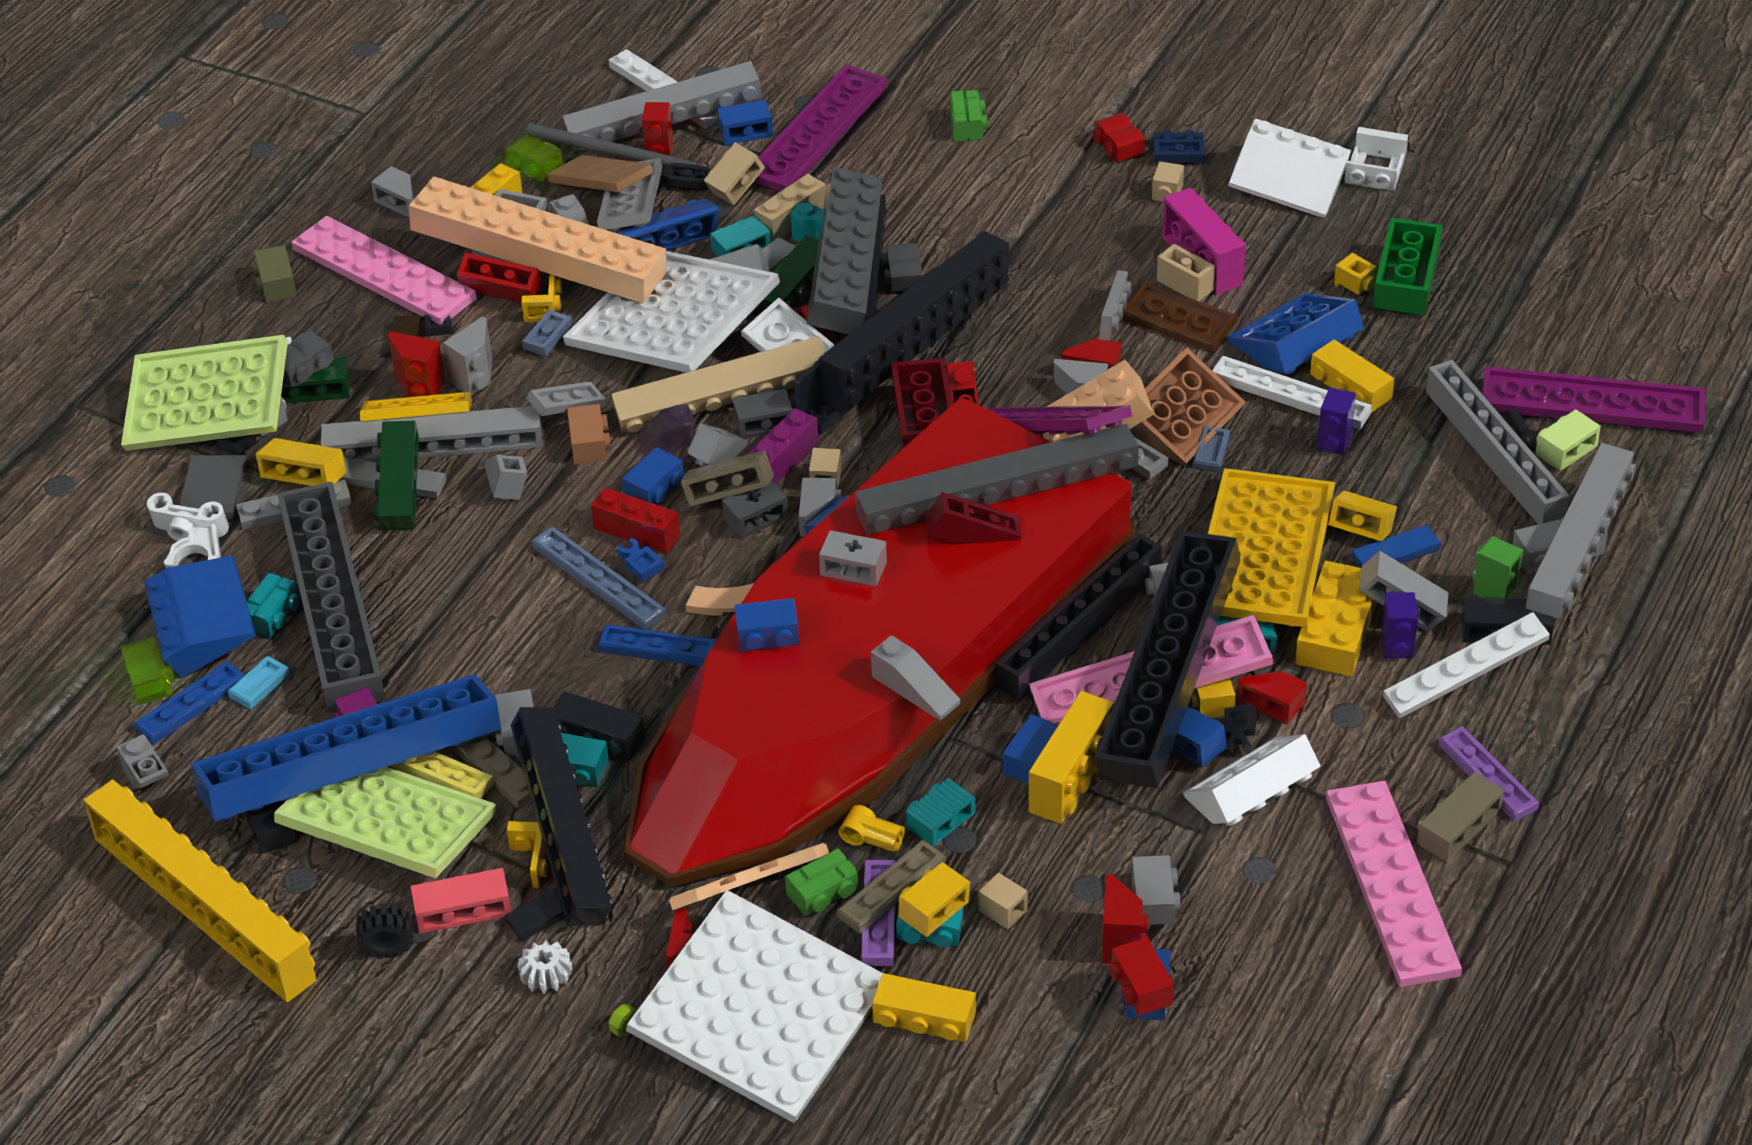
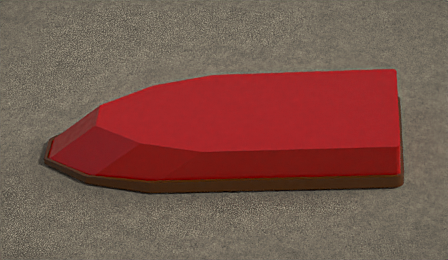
M959 399L856 491L1051 443V441L970 400ZM1110 473L985 505L1019 516L1021 538L1011 541L951 543L929 536L926 520L867 535L856 513L855 492L851 494L761 574L741 603L794 598L798 621L799 645L740 651L734 613L709 651L702 666L692 676L637 765L623 850L624 859L666 885L674 887L778 859L845 819L853 806H866L878 799L995 685V663L1135 538L1136 527L1130 521L1132 484L1128 480ZM830 530L886 541L887 563L877 586L820 575L819 553ZM891 635L914 649L960 698V704L941 721L872 677L871 651Z

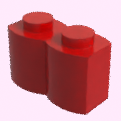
M1118 113L1094 121L1093 138L1097 144H1101L1107 156L1112 157L1114 161L1119 162L1144 153V137L1137 127L1132 126L1129 118L1124 113Z

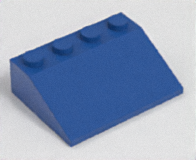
M1304 293L1227 336V340L1268 371L1280 372V374L1285 375L1296 370L1295 367L1300 364L1311 362L1312 354L1332 340L1341 342L1352 339L1355 333L1364 329L1356 299Z
M233 556L168 567L144 581L163 660L181 678L256 636L236 561Z

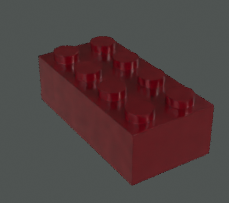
M945 358L891 363L892 392L901 449L953 405Z

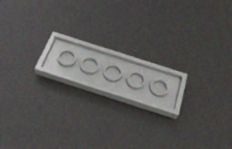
M661 158L639 161V163L651 164L653 173L620 192L605 191L597 220L598 228L615 232L622 227L632 225V227L638 228L650 222L663 167Z

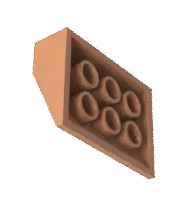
M1186 347L1145 388L1154 415L1132 427L1130 431L1138 440L1167 456L1168 459L1185 466L1198 451L1199 444L1205 439V445L1217 433L1214 429H1221L1246 402ZM1203 426L1214 427L1199 442Z

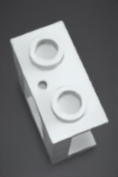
M1358 127L1356 145L1351 160L1346 162L1345 183L1395 191L1406 157L1408 135ZM1367 155L1391 159L1389 167L1364 164Z

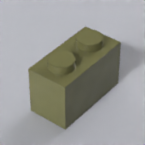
M285 245L254 251L256 261L251 262L254 277H258L255 278L258 293L264 292L266 303L296 297L294 279Z

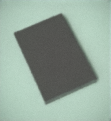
M191 455L179 506L199 509L207 502H218L223 507L226 519H234L237 508L236 504L238 503L247 464L246 456Z

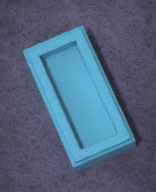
M266 656L228 690L229 698L251 710L290 675L289 667Z

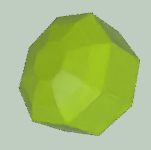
M630 1004L620 1005L613 1011L609 1019L610 1031L619 1037L628 1036L630 1033L627 1032V1024L637 1012V1009Z

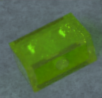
M154 636L120 646L139 705L173 695L170 683L176 682L171 665H164L166 662L163 660L161 649L157 646Z

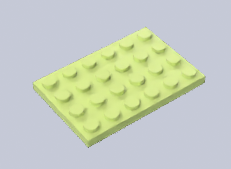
M284 335L135 355L121 446L125 451L276 432L288 344L287 338Z
M383 767L374 773H364L352 777L346 782H336L324 786L318 791L305 792L293 796L274 812V822L416 871L425 876L437 878L496 814V804L389 767Z

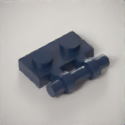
M1171 130L1153 132L1154 163H1159V161L1166 163L1205 162L1203 132H1194L1193 130H1186V132H1171Z

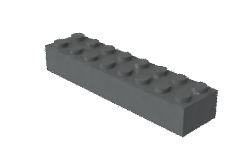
M833 166L825 191L806 324L845 334H851L863 324L867 309L883 179Z

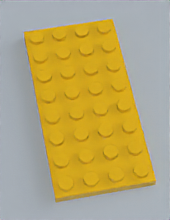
M1224 468L1208 534L1237 538L1240 564L1221 616L1242 619L1254 615L1256 621L1264 623L1270 622L1307 627L1335 482Z

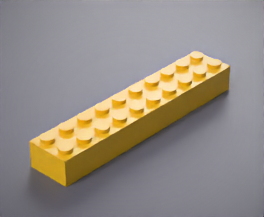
M112 779L83 800L95 840L285 1002L288 1003L317 981L314 971L315 962L309 950L311 944L306 935L301 931H294L282 915L276 916L270 911L269 906L263 899H256L252 896L245 884L240 881L238 883L234 881L223 866H216L204 850H197L192 846L186 835L183 833L178 834L174 831L171 824L164 817L159 818L156 816L146 802H139L127 786L121 787Z

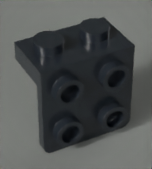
M819 360L807 371L799 375L794 382L795 408L817 418L818 434L820 435L855 407L853 406L843 413L819 400Z

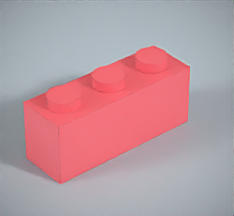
M503 868L411 886L419 934L502 918L511 912Z

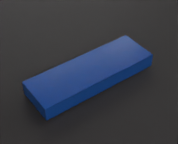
M1424 525L1386 538L1383 541L1352 550V558L1362 568V565L1379 551H1382L1399 563H1403L1440 550L1441 542L1431 529Z

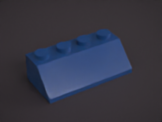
M707 199L692 200L685 205L676 208L669 207L662 212L652 214L650 222L642 227L626 226L614 233L670 251L710 239V233L714 232L717 228L719 209L717 205Z

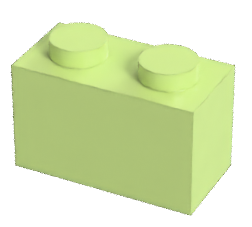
M1575 409L1568 415L1562 416L1550 427L1544 428L1539 432L1536 438L1535 455L1561 471L1598 446L1601 426Z

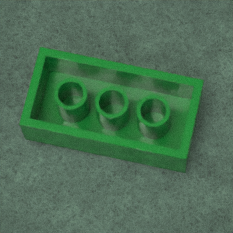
M1396 218L1390 219L1375 282L1373 308L1410 314H1426L1440 251L1443 225Z

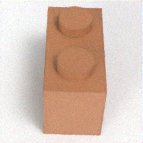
M600 404L567 408L574 464L606 461V449H611L609 432L603 433V431L608 430L607 414L601 415Z

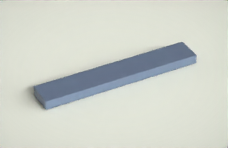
M553 526L531 540L532 548L642 629H649L667 616L666 608Z

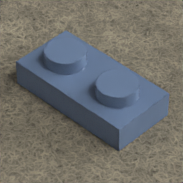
M548 310L523 339V349L547 356L572 326V318Z

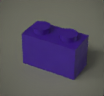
M1329 387L1320 409L1317 449L1344 455L1352 435L1356 393Z
M1415 592L1385 593L1381 626L1384 659L1413 658L1418 623Z

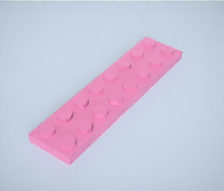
M325 216L291 242L294 251L424 317V314L429 315L430 320L439 325L446 322L445 318L448 315H451L452 319L477 299L475 290L461 285L459 282L329 216Z
M1254 615L1216 627L1194 688L1273 665L1272 655ZM1134 652L1030 683V690L1040 718L1059 725L1080 691L1112 701L1115 704Z
M1386 781L1327 790V803L1399 988L1461 977L1462 967Z

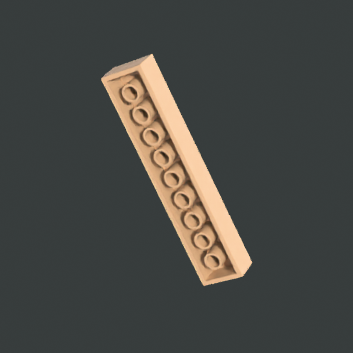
M434 176L409 205L410 230L520 265L538 268L539 271L643 304L666 274L665 248Z

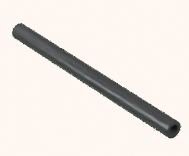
M528 123L526 135L636 161L661 158L663 167L671 163L698 165V162L534 123Z

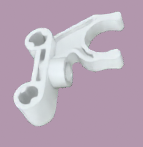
M156 493L148 499L147 507L154 526L167 530L168 535L177 541L171 546L169 555L164 560L166 568L178 566L184 557L194 553L206 555L208 560L221 558L219 537L224 536L228 532L229 525L220 503L207 502L199 509L173 505L171 497L166 493Z

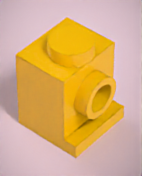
M1351 253L1336 264L1334 285L1336 287L1342 285L1358 295L1363 291L1371 292L1375 287L1377 266Z

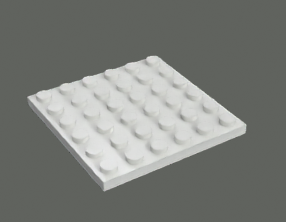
M666 251V274L644 304L608 292L563 336L565 345L685 373L695 371L780 283L777 273Z
M726 890L627 1024V1032L790 1122L795 1123L871 1012L872 1002L883 973Z

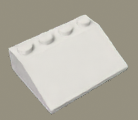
M1255 118L1228 186L1325 218L1345 173L1346 162L1349 159L1351 150Z

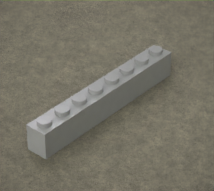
M749 61L563 116V120L568 132L613 142L643 133L642 117L645 102H670L672 124L715 112L717 108L742 104L762 98L757 73L752 62ZM572 146L574 153L585 150V148Z
M1450 360L1429 367L1426 386L1427 394L1535 522L1542 524L1564 518L1568 509L1569 494L1457 364Z
M533 406L321 424V446L342 449L343 457L371 462H376V456H381V449H378L377 433L382 432V422L416 421L419 432L418 458L543 447L541 416Z
M1601 443L1529 587L1526 609L1560 619L1564 608L1570 609L1574 598L1573 590H1579L1583 580L1582 571L1587 572L1592 561L1591 553H1597L1601 543L1600 534H1606L1610 524L1609 516H1615L1619 505V500L1617 499H1623L1628 485L1626 481H1632L1636 470V465L1632 464L1634 452Z

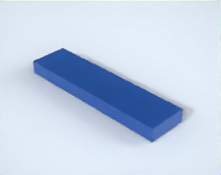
M605 624L598 643V650L604 653L702 666L706 656L717 640Z
M226 661L134 723L135 730L140 735L144 734L147 740L154 745L227 696L228 690L245 675L230 662Z

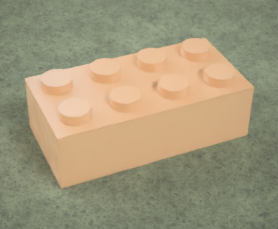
M1123 360L1047 406L1130 405L1132 417L1122 420V424H1127L1129 429L1154 415L1141 378L1126 360ZM1105 425L1101 426L1100 430L1106 429ZM1049 432L1039 434V436L1055 442L1082 435L1083 432L1066 435V432L1049 435Z

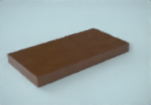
M1144 282L1127 302L1126 308L1123 309L1122 320L1214 353L1238 323V315Z

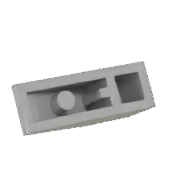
M892 635L871 651L872 677L941 721L960 704V698L914 649Z

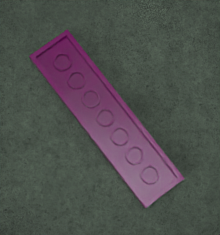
M845 65L760 154L758 158L765 168L753 183L781 192L805 176L888 87V78Z
M1485 366L1482 395L1500 413H1508L1509 410L1516 409L1520 415L1561 418L1576 409L1594 422L1698 433H1703L1705 388Z
M1130 405L999 407L989 410L1037 435L1049 432V435L1066 432V435L1083 432L1084 435L1100 432L1101 426L1105 425L1106 428L1122 425L1123 419L1132 417Z

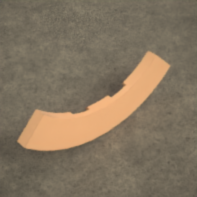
M753 584L731 588L695 586L686 604V612L715 616L723 615V612H735V605L742 603Z
M821 843L670 897L669 902L672 910L825 856L829 853L827 845Z

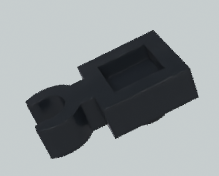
M255 434L210 440L211 443L218 444L220 449L234 455L246 452L248 448L257 443Z
M1253 704L1224 708L1223 725L1227 739L1226 749L1231 756L1235 755V748L1238 745H1242V749L1246 754H1249L1251 751V744L1247 736L1255 735L1257 710Z

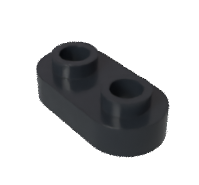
M671 163L664 167L663 179L667 185L672 187L704 190L708 188L704 179L711 170L705 166Z

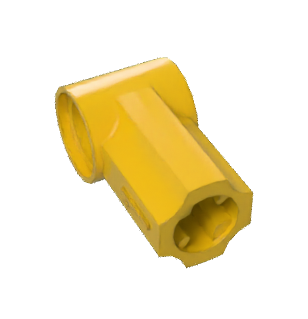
M862 805L852 807L839 829L840 837L850 845L860 846L863 842L892 852L899 850L905 834V827L876 818L873 811Z

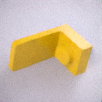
M550 274L548 295L522 296L524 323L539 322L548 310L554 312L561 310L560 295H557L562 294L561 278H556L555 275Z
M508 821L507 836L510 850L522 852L533 851L530 866L533 888H540L541 877L547 876L548 865L547 859H545L546 849L538 822Z

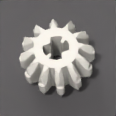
M546 939L543 945H537L533 942L531 949H523L522 958L518 959L520 979L523 985H528L531 992L539 988L543 994L550 988L557 992L559 984L567 985L568 976L571 975L572 963L570 962L569 952H567V949H562L559 942L549 945Z

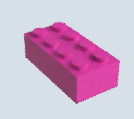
M1191 187L1165 196L1162 230L1164 240L1170 246L1176 244L1215 265L1213 290L1215 295L1242 286L1246 253L1244 241L1233 233L1230 226L1225 224L1218 217L1217 213Z

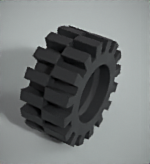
M380 904V908L377 909L374 905L370 907V912L364 909L361 912V916L358 915L356 918L357 947L360 948V952L363 954L368 952L369 957L373 958L377 954L378 959H383L384 955L394 958V953H397L399 956L404 954V949L408 951L414 942L411 914L409 911L406 912V909L403 907L397 910V905L391 904L390 908H386V904Z

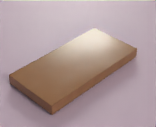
M581 155L547 174L549 182L555 184L620 192L653 173L651 164Z

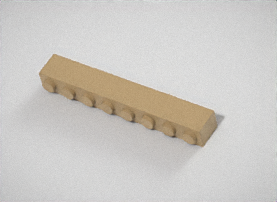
M817 336L612 393L613 406L622 434L627 432L635 433L645 427L664 425L668 421L677 418H689L695 413L702 411H714L721 406L733 403L732 398L781 389H793L796 378L807 371L819 360V357L825 354L820 337Z

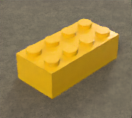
M1330 561L1324 562L1312 596L1307 627L1301 628L1297 639L1295 664L1353 677L1377 604L1376 600L1359 591L1361 568Z
M1080 691L1029 771L1030 813L1059 824L1063 823L1068 814H1073L1079 795L1086 793L1093 773H1098L1095 754L1114 707V702Z

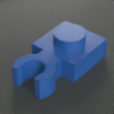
M634 538L629 539V549H625L621 545L617 546L618 556L625 560V567L641 582L665 569L664 561L648 546L640 550L638 542Z

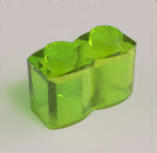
M523 134L504 149L506 163L510 168L519 172H525L530 178L543 181L547 178L548 173L563 165L561 150L551 143L541 142L534 136Z

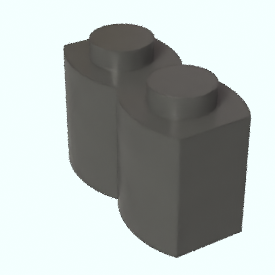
M918 244L886 245L887 253H882L885 284H890L892 292L907 291L922 279Z
M306 331L297 336L290 344H287L283 380L291 387L297 386L305 382L312 373L327 368L334 360L331 345L312 331Z

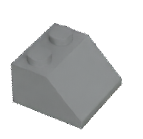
M482 316L443 342L449 383L463 392L471 393V396L491 383L492 353L487 318Z

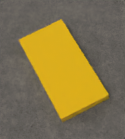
M460 392L364 401L360 410V421L470 412L472 403L471 393Z

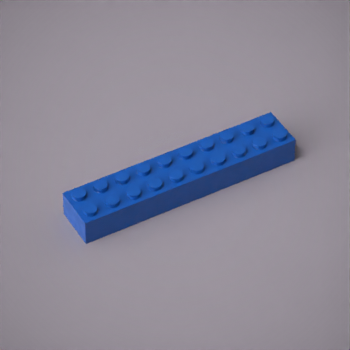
M476 674L469 675L192 762L190 764L196 792L214 821L227 820L242 812L259 810L264 805L289 800L295 795L318 791L324 786L336 782H346L350 778L364 773H374L380 768L392 764H402L408 759L420 755H430L436 750L448 746H458L464 741L476 737H486L492 732L501 730L497 699Z

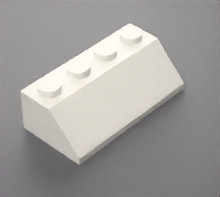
M1305 734L1274 737L1249 754L1244 755L1184 791L1183 795L1212 824L1225 823L1226 826H1230L1243 819L1242 814L1248 810L1253 812L1266 805L1265 800L1271 796L1275 798L1289 791L1288 786L1294 782L1298 784L1312 777L1311 772L1321 766Z

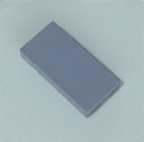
M1203 426L1199 442L1214 427ZM1215 428L1214 431L1217 433L1205 445V439L1199 444L1198 451L1194 457L1193 468L1220 472L1231 430Z

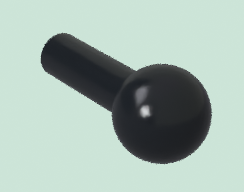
M1516 409L1509 410L1507 416L1521 435L1520 439L1531 451L1536 450V438L1539 433L1529 429Z

